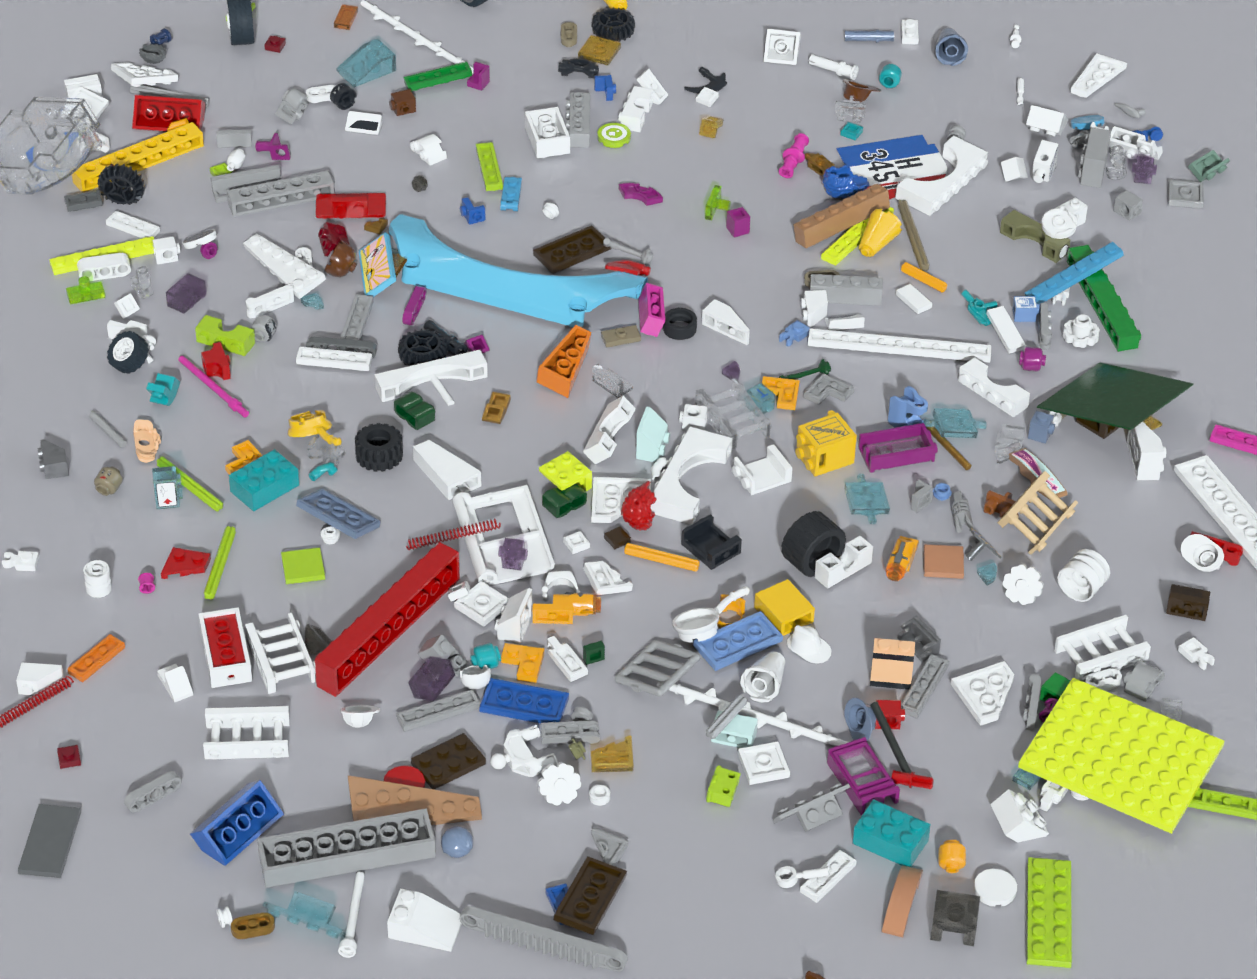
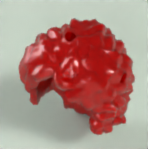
M646 481L643 485L633 488L628 493L621 507V515L624 521L639 531L649 529L652 526V518L655 516V513L651 512L650 507L656 502L657 498L654 497V492H651L649 489L650 481Z

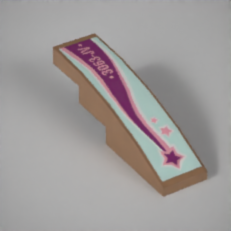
M1023 448L1009 453L1010 461L1020 467V474L1029 479L1031 484L1046 471L1050 475L1046 480L1047 487L1059 498L1068 495L1057 477L1029 450ZM1042 491L1039 492L1040 494L1048 498Z

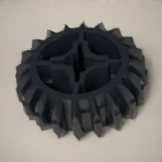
M606 8V10L601 9L600 12H596V15L593 16L591 27L593 34L597 38L607 42L613 41L614 43V41L620 42L621 40L625 41L627 38H631L635 31L634 16L630 12H626L625 9Z
M119 163L115 166L113 164H110L109 167L106 166L100 173L97 183L98 190L101 191L102 196H105V200L109 199L111 203L115 202L122 205L137 203L142 198L145 190L142 175L137 174V170H132L131 166L129 168L126 167L125 163L122 166Z
M422 328L420 331L414 329L413 332H407V335H403L402 339L399 340L398 353L400 361H403L404 365L412 366L446 358L447 345L445 338L441 334H437L436 331L430 332L429 329L425 331Z

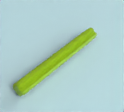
M164 456L157 459L158 467L217 512L223 509V502L172 462Z
M227 526L224 530L204 590L205 599L212 600L215 597L236 534L235 527Z

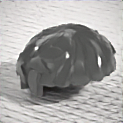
M143 44V47L139 48L140 57L147 63L157 64L166 57V49L162 45L150 44L146 46V44Z

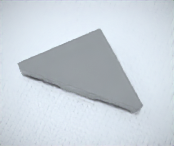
M592 828L591 835L603 862L616 867L628 847V841Z

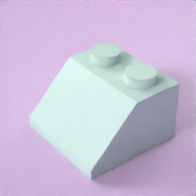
M646 406L637 430L636 459L656 462L665 454V443H669L670 433L668 432V424L653 409Z

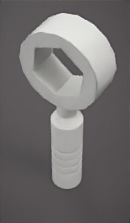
M785 866L778 869L775 877L780 887L789 888L797 883L798 878L809 879L829 876L830 874L828 867L796 873L793 867ZM784 875H792L789 879H782Z

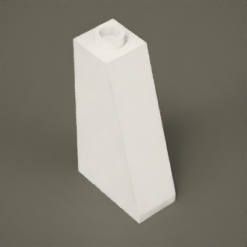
M427 440L413 446L414 462L448 500L453 499L458 493H467L481 487V472L436 443Z

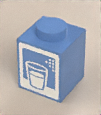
M1035 296L1014 297L1012 306L1014 322H1036V315L1040 314V305L1036 303Z

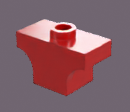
M221 342L213 343L211 350L201 352L202 366L208 377L218 376L223 381L231 379L230 358L228 354L225 355Z

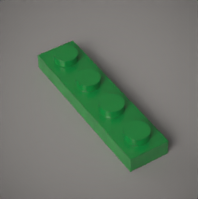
M463 62L404 77V83L407 89L417 91L422 88L471 77L472 70L468 62Z

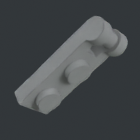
M1041 303L1039 314V346L1044 350L1050 348V339L1052 337L1051 311H1048V303Z
M1036 674L1029 677L1025 706H1029V709L1025 708L1023 720L1027 721V730H1034L1042 680Z
M597 721L541 723L542 744L571 743L572 738H574L575 742L597 744L600 741L598 733L599 724Z

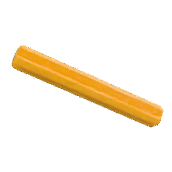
M627 543L624 549V553L627 555L695 572L698 571L700 566L699 560Z

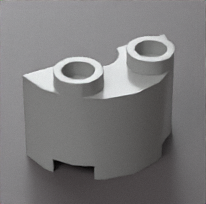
M1137 660L1133 666L1132 673L1128 671L1123 682L1126 683L1124 692L1146 702L1153 693L1155 686H1158L1164 679L1165 673L1143 661Z

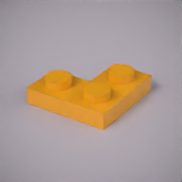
M763 376L761 392L778 396L777 408L796 410L800 380Z
M249 440L232 447V453L238 460L225 465V470L230 475L263 455Z
M505 643L501 655V663L519 665L517 680L537 683L545 648Z

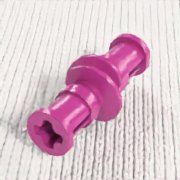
M799 133L795 135L794 143L783 152L784 164L779 168V174L782 177L791 178L797 164L804 161V148L809 143V138L805 134Z

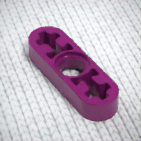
M415 287L403 313V324L413 326L425 301L426 287Z

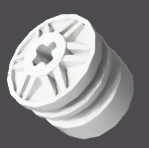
M1082 549L1075 553L1061 569L1057 577L1058 584L1068 597L1080 602L1089 601L1109 579L1110 568L1106 560L1099 553L1089 549Z

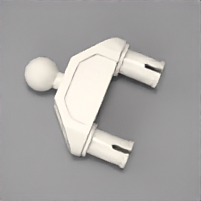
M537 725L522 730H510L504 743V755L496 753L492 755L490 760L491 766L495 769H502L508 763L513 772L528 777L539 775L541 770L549 764L556 766L558 763L554 753L537 759L533 757L527 747L526 741L540 737Z

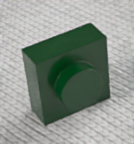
M602 640L583 646V661L586 665L605 660V645Z

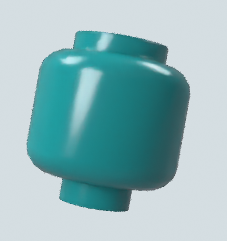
M895 64L885 65L879 75L881 85L891 89L899 85L902 77L901 69Z
M485 643L474 647V655L470 656L472 665L479 666L480 669H483L484 665H487L490 670L497 668L499 661H501L497 645L494 646L492 643Z

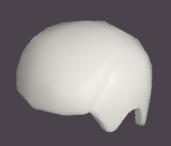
M484 665L483 669H480L479 666H469L460 671L461 682L469 689L484 688L491 678V670L487 665Z

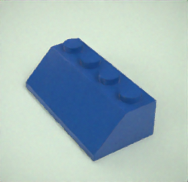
M261 780L248 783L192 831L190 835L201 851L225 866L282 817L284 813Z

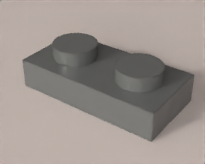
M99 190L64 196L68 212L103 206Z

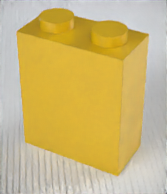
M788 579L755 593L754 608L758 612L761 611L783 636L793 632L797 625L806 626L814 622L815 608Z

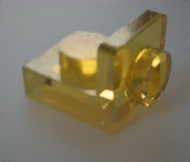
M712 116L702 118L699 135L716 138L717 129L723 126L724 119Z

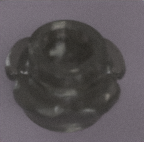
M420 175L415 176L414 180H412L413 189L417 192L425 191L428 187L426 178Z

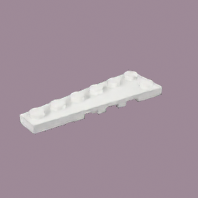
M257 233L243 243L245 249L259 260L264 267L266 266L273 275H276L281 283L285 285L290 284L293 287L294 295L299 299L326 280L322 272Z

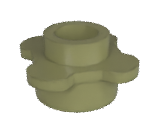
M572 738L573 743L568 745L571 753L576 760L580 757L585 760L586 758L583 753L586 750L580 741L576 743L574 738Z

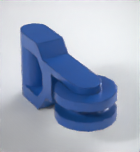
M1153 127L1144 131H1132L1145 135L1146 141H1148V136L1154 141H1159L1163 137L1160 127Z

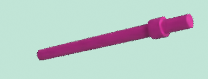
M185 356L179 357V362L227 402L233 411L238 412L244 418L249 415V411L242 406L239 400L232 398Z

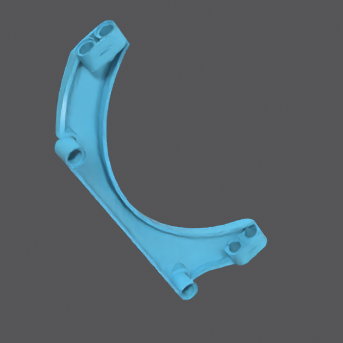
M400 214L390 223L389 235L395 240L400 262L403 264L401 278L403 283L426 287L434 291L564 324L572 328L575 325L583 327L585 312H590L611 299L624 296L638 299L645 284L648 283L647 277L621 271L588 276H554L510 270L478 261L450 248L432 234L425 220Z

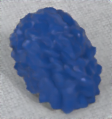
M843 165L840 168L832 166L824 171L823 184L827 194L833 198H849L851 195H855L869 186L867 178L857 174L853 175L851 168L847 165Z

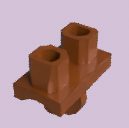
M989 490L984 504V512L990 515L997 512L1000 513V518H1002L1016 501L1012 500V493L1010 492L1003 496Z

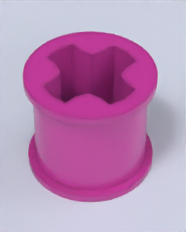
M151 573L139 575L140 592L144 594L152 593L155 590L154 576Z

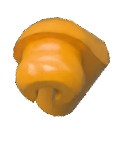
M187 118L172 122L167 132L189 124Z

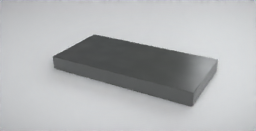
M38 804L18 867L19 874L54 878L62 877L81 815V808Z

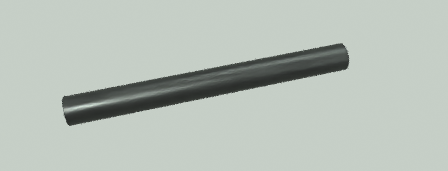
M873 702L870 706L902 772L912 773L878 702Z

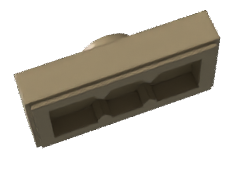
M636 325L601 331V337L606 348L641 341V335Z

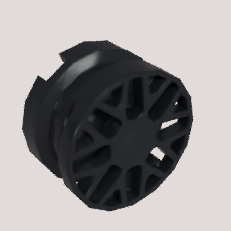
M346 83L336 85L330 93L331 102L341 110L349 109L355 103L354 99L357 98L356 92Z

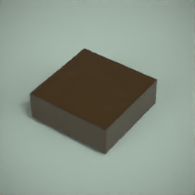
M621 526L604 533V539L614 550L627 543H631V537Z

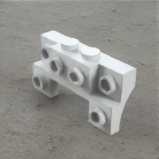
M1092 122V124H1091V126H1090V130H1091V127H1092V128L1103 129V128H1101V127H1096L1095 122ZM1115 126L1111 131L1109 151L1114 154L1124 155L1129 159L1141 160L1144 155L1149 159L1159 160L1163 153L1162 146H1156L1154 140L1151 143L1146 142L1145 135Z

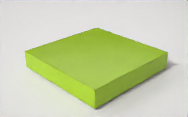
M320 547L281 552L286 584L325 580Z

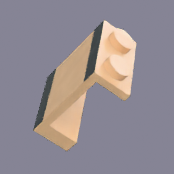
M874 638L870 686L909 690L911 688L915 642Z

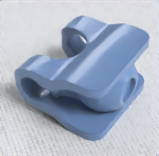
M907 386L904 389V396L897 397L894 395L890 398L889 424L894 428L920 423L925 424L919 415L927 412L928 402L919 396L914 388Z

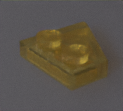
M631 736L625 737V741L618 744L612 742L603 748L591 751L592 772L633 771Z

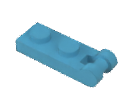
M504 178L500 210L513 209V211H518L522 178Z

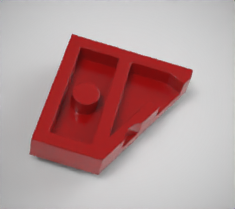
M173 547L161 572V579H168V575L178 573L180 577L189 574L205 573L211 560V554Z

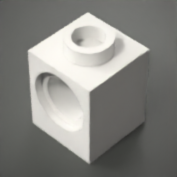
M174 236L152 240L157 264L178 261L177 254H180L179 243H175Z
M685 404L684 411L680 412L679 422H682V430L688 431L689 427L705 431L708 407Z

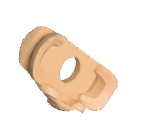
M136 420L133 427L136 455L140 461L148 463L155 459L161 438L149 420ZM146 440L149 442V445L143 446L139 444V441Z

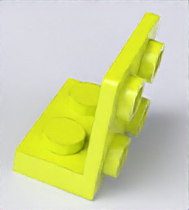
M568 451L539 467V472L562 491L576 483L585 491L592 488V471Z

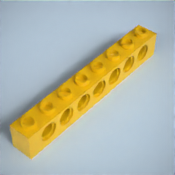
M191 122L87 162L71 171L73 183L84 193L98 187L97 183L100 173L106 166L109 167L110 164L115 166L119 163L122 166L125 163L126 167L129 168L131 166L132 170H137L138 172L203 147V132Z

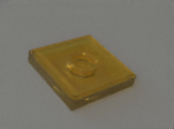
M591 35L579 51L578 58L583 56L586 60L609 65L620 50L621 43Z

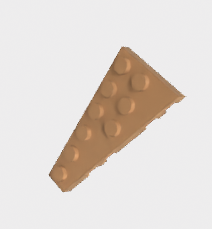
M348 775L353 821L426 808L431 825L482 820L479 797Z

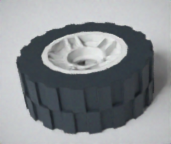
M124 331L118 334L112 340L107 350L109 364L124 374L135 372L141 368L148 357V343L145 342L144 338L132 331Z

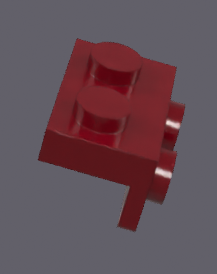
M326 222L323 228L319 230L318 237L324 256L328 257L341 241L349 244L346 230L339 224L335 225Z

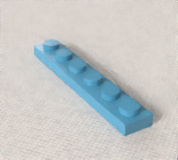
M1111 242L1025 292V296H1035L1036 303L1040 305L1123 257V250L1114 242Z

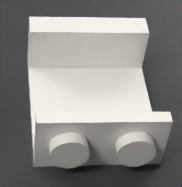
M774 444L767 446V458L743 465L738 457L734 458L732 472L741 481L743 488L747 489L751 495L791 482L792 467Z

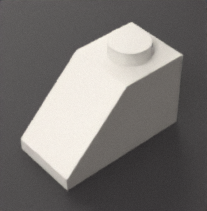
M22 662L16 680L18 693L22 695H35L45 690V688L52 686L55 682L64 678L62 665Z

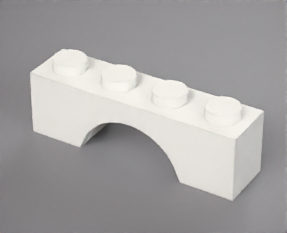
M975 357L960 367L958 377L960 383L1012 417L1028 408L1029 392L1016 384L1002 386L993 383L987 377L988 366Z
M624 396L607 405L583 450L594 464L611 457L617 445L612 440L614 435L631 419L636 409Z

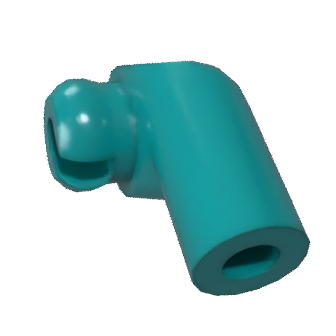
M329 462L316 467L308 475L312 481H316L325 472L332 476L338 469L334 466V463Z

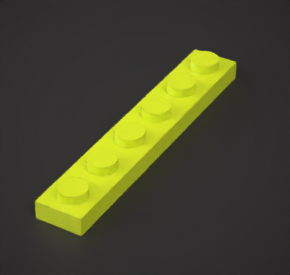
M145 237L125 243L49 259L53 274L58 275L78 270L77 262L82 258L125 253L130 259L153 254L152 240H154V237Z

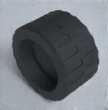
M812 511L801 516L787 530L781 545V553L785 559L805 576L815 577L817 560L829 553H832L837 558L842 555L846 543V534L822 512Z

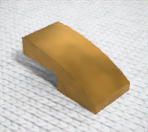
M492 392L489 404H486L482 421L501 424L508 409L511 396Z

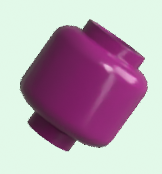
M1025 347L1024 351L1020 352L1019 365H1022L1023 370L1040 371L1041 366H1045L1046 355H1043L1041 348Z

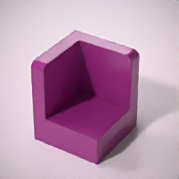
M475 62L473 64V75L467 80V86L482 91L490 82V66Z
M743 207L727 211L726 228L734 238L750 233V216Z

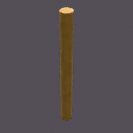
M925 420L926 428L930 430L931 435L965 470H969L972 465L928 420Z

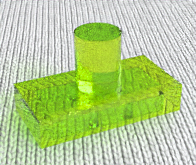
M715 185L705 209L706 220L712 221L717 209L726 211L730 209L731 201L721 199L722 186Z
M86 276L79 278V286L66 288L70 305L105 298L102 282L90 283L89 278Z

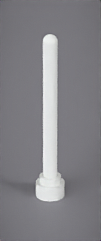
M361 871L357 872L355 877L345 938L339 943L338 952L343 957H353L356 954L357 944L354 940L364 882V873Z

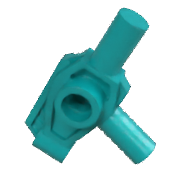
M964 290L961 295L968 302L967 309L971 315L974 316L979 324H984L985 326L992 324L986 313L989 309L997 308V302L984 303L978 298L974 299L967 290Z

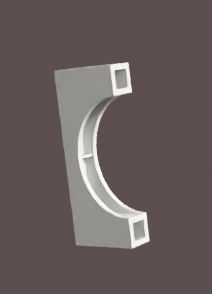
M951 137L944 144L942 157L948 160L955 170L950 175L935 181H918L906 177L897 185L895 199L899 201L906 200L909 206L929 216L932 215L944 203H947L950 197L957 194L960 188L966 186L970 179L976 177L980 170L985 169L988 164V152L960 138Z
M689 427L687 433L682 435L681 444L676 446L674 456L670 457L667 469H663L660 481H657L655 484L654 497L657 500L651 505V512L658 516L692 525L699 514L700 499L688 494L682 488L679 481L684 473L697 465L711 462L726 464L732 453L733 438Z

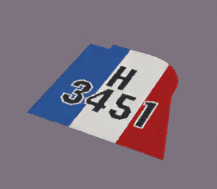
M923 135L836 148L844 165L851 168L853 175L857 174L867 178L869 182L868 188L874 184H879L888 189L889 200L896 197L897 185L906 177L918 181H935L944 178L947 173L946 163L935 144H927Z

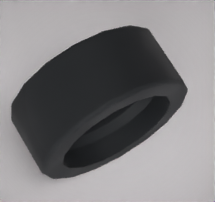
M678 307L668 310L665 313V323L663 325L665 335L675 340H685L693 337L697 331L696 314L686 308ZM676 321H684L688 323V325L681 327L672 325L671 323Z

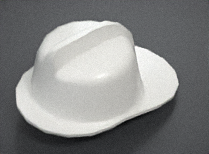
M1193 534L1184 539L1181 544L1182 556L1194 567L1203 572L1219 570L1224 560V553L1209 538L1201 534Z
M797 625L793 634L787 639L788 648L810 663H824L831 657L830 646L819 637L817 630L813 627Z

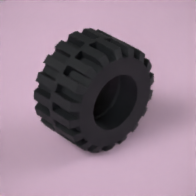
M386 423L369 424L368 427L364 426L355 435L356 461L360 463L361 467H366V470H373L374 472L393 469V466H398L399 462L402 461V434L394 426H389Z

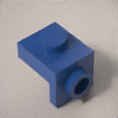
M611 75L595 76V91H605L606 101H613V94H616V84H613Z
M468 197L462 199L460 213L462 217L466 218L469 225L486 220L484 205L474 207Z

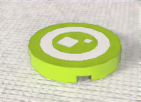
M608 123L598 129L597 138L606 147L620 148L623 147V144L630 142L631 131L623 124Z

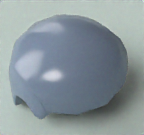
M453 826L443 834L441 847L443 852L450 857L461 858L467 855L473 848V838L467 829L461 826Z

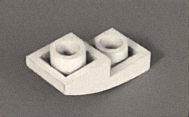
M110 320L107 324L108 337L110 339L116 338L118 334L124 331H134L141 337L148 335L147 325L130 320L127 324Z

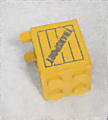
M830 410L826 417L798 426L795 453L797 458L801 459L805 464L806 469L816 477L854 463L857 435L838 412L835 413L833 410Z

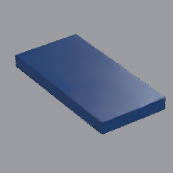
M490 678L479 711L540 724L561 722L569 700V693Z

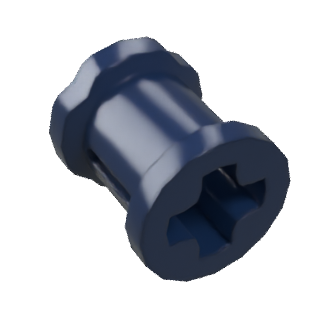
M165 28L158 34L150 36V42L153 45H162L172 40L170 32Z

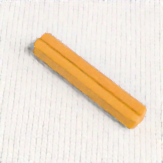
M907 262L902 264L901 271L941 293L947 289V283Z

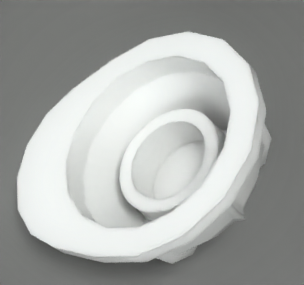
M358 705L343 707L340 711L348 725L360 728L368 725L373 714L380 712V708L377 706Z

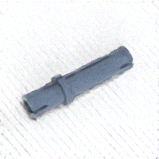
M876 29V31L845 30V41H876V43H879V41H894V31H879V29Z

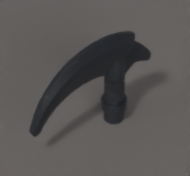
M700 67L699 72L711 82L702 87H684V89L699 94L706 87L717 92L726 86V75L722 73L721 76H714L708 69Z

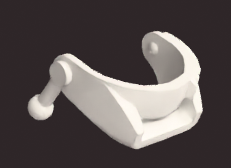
M549 572L546 577L545 586L541 589L543 599L547 600V591L552 586L560 584L568 585L574 589L575 593H580L572 572Z

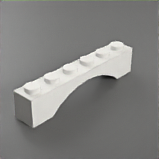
M476 350L374 374L375 389L381 401L385 402L398 399L412 387L430 381L432 378L431 374H435L438 379L478 380L488 377L487 362L482 352Z

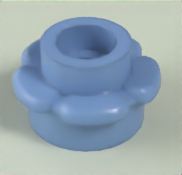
M939 483L933 489V496L941 501L948 499L952 494L950 486L945 483Z

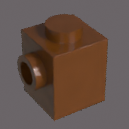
M407 89L391 93L390 109L397 116L416 112V98L411 90Z

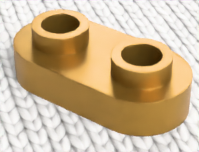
M266 912L238 917L231 923V933L237 939L268 935L275 929L274 917Z

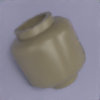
M103 467L94 479L95 489L105 496L114 494L123 482L120 471L115 467Z

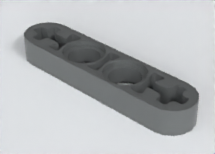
M313 336L308 338L306 347L341 351H349L346 347L350 346L355 349L351 352L371 353L372 359L376 356L377 345L371 341ZM328 345H334L337 349H330Z

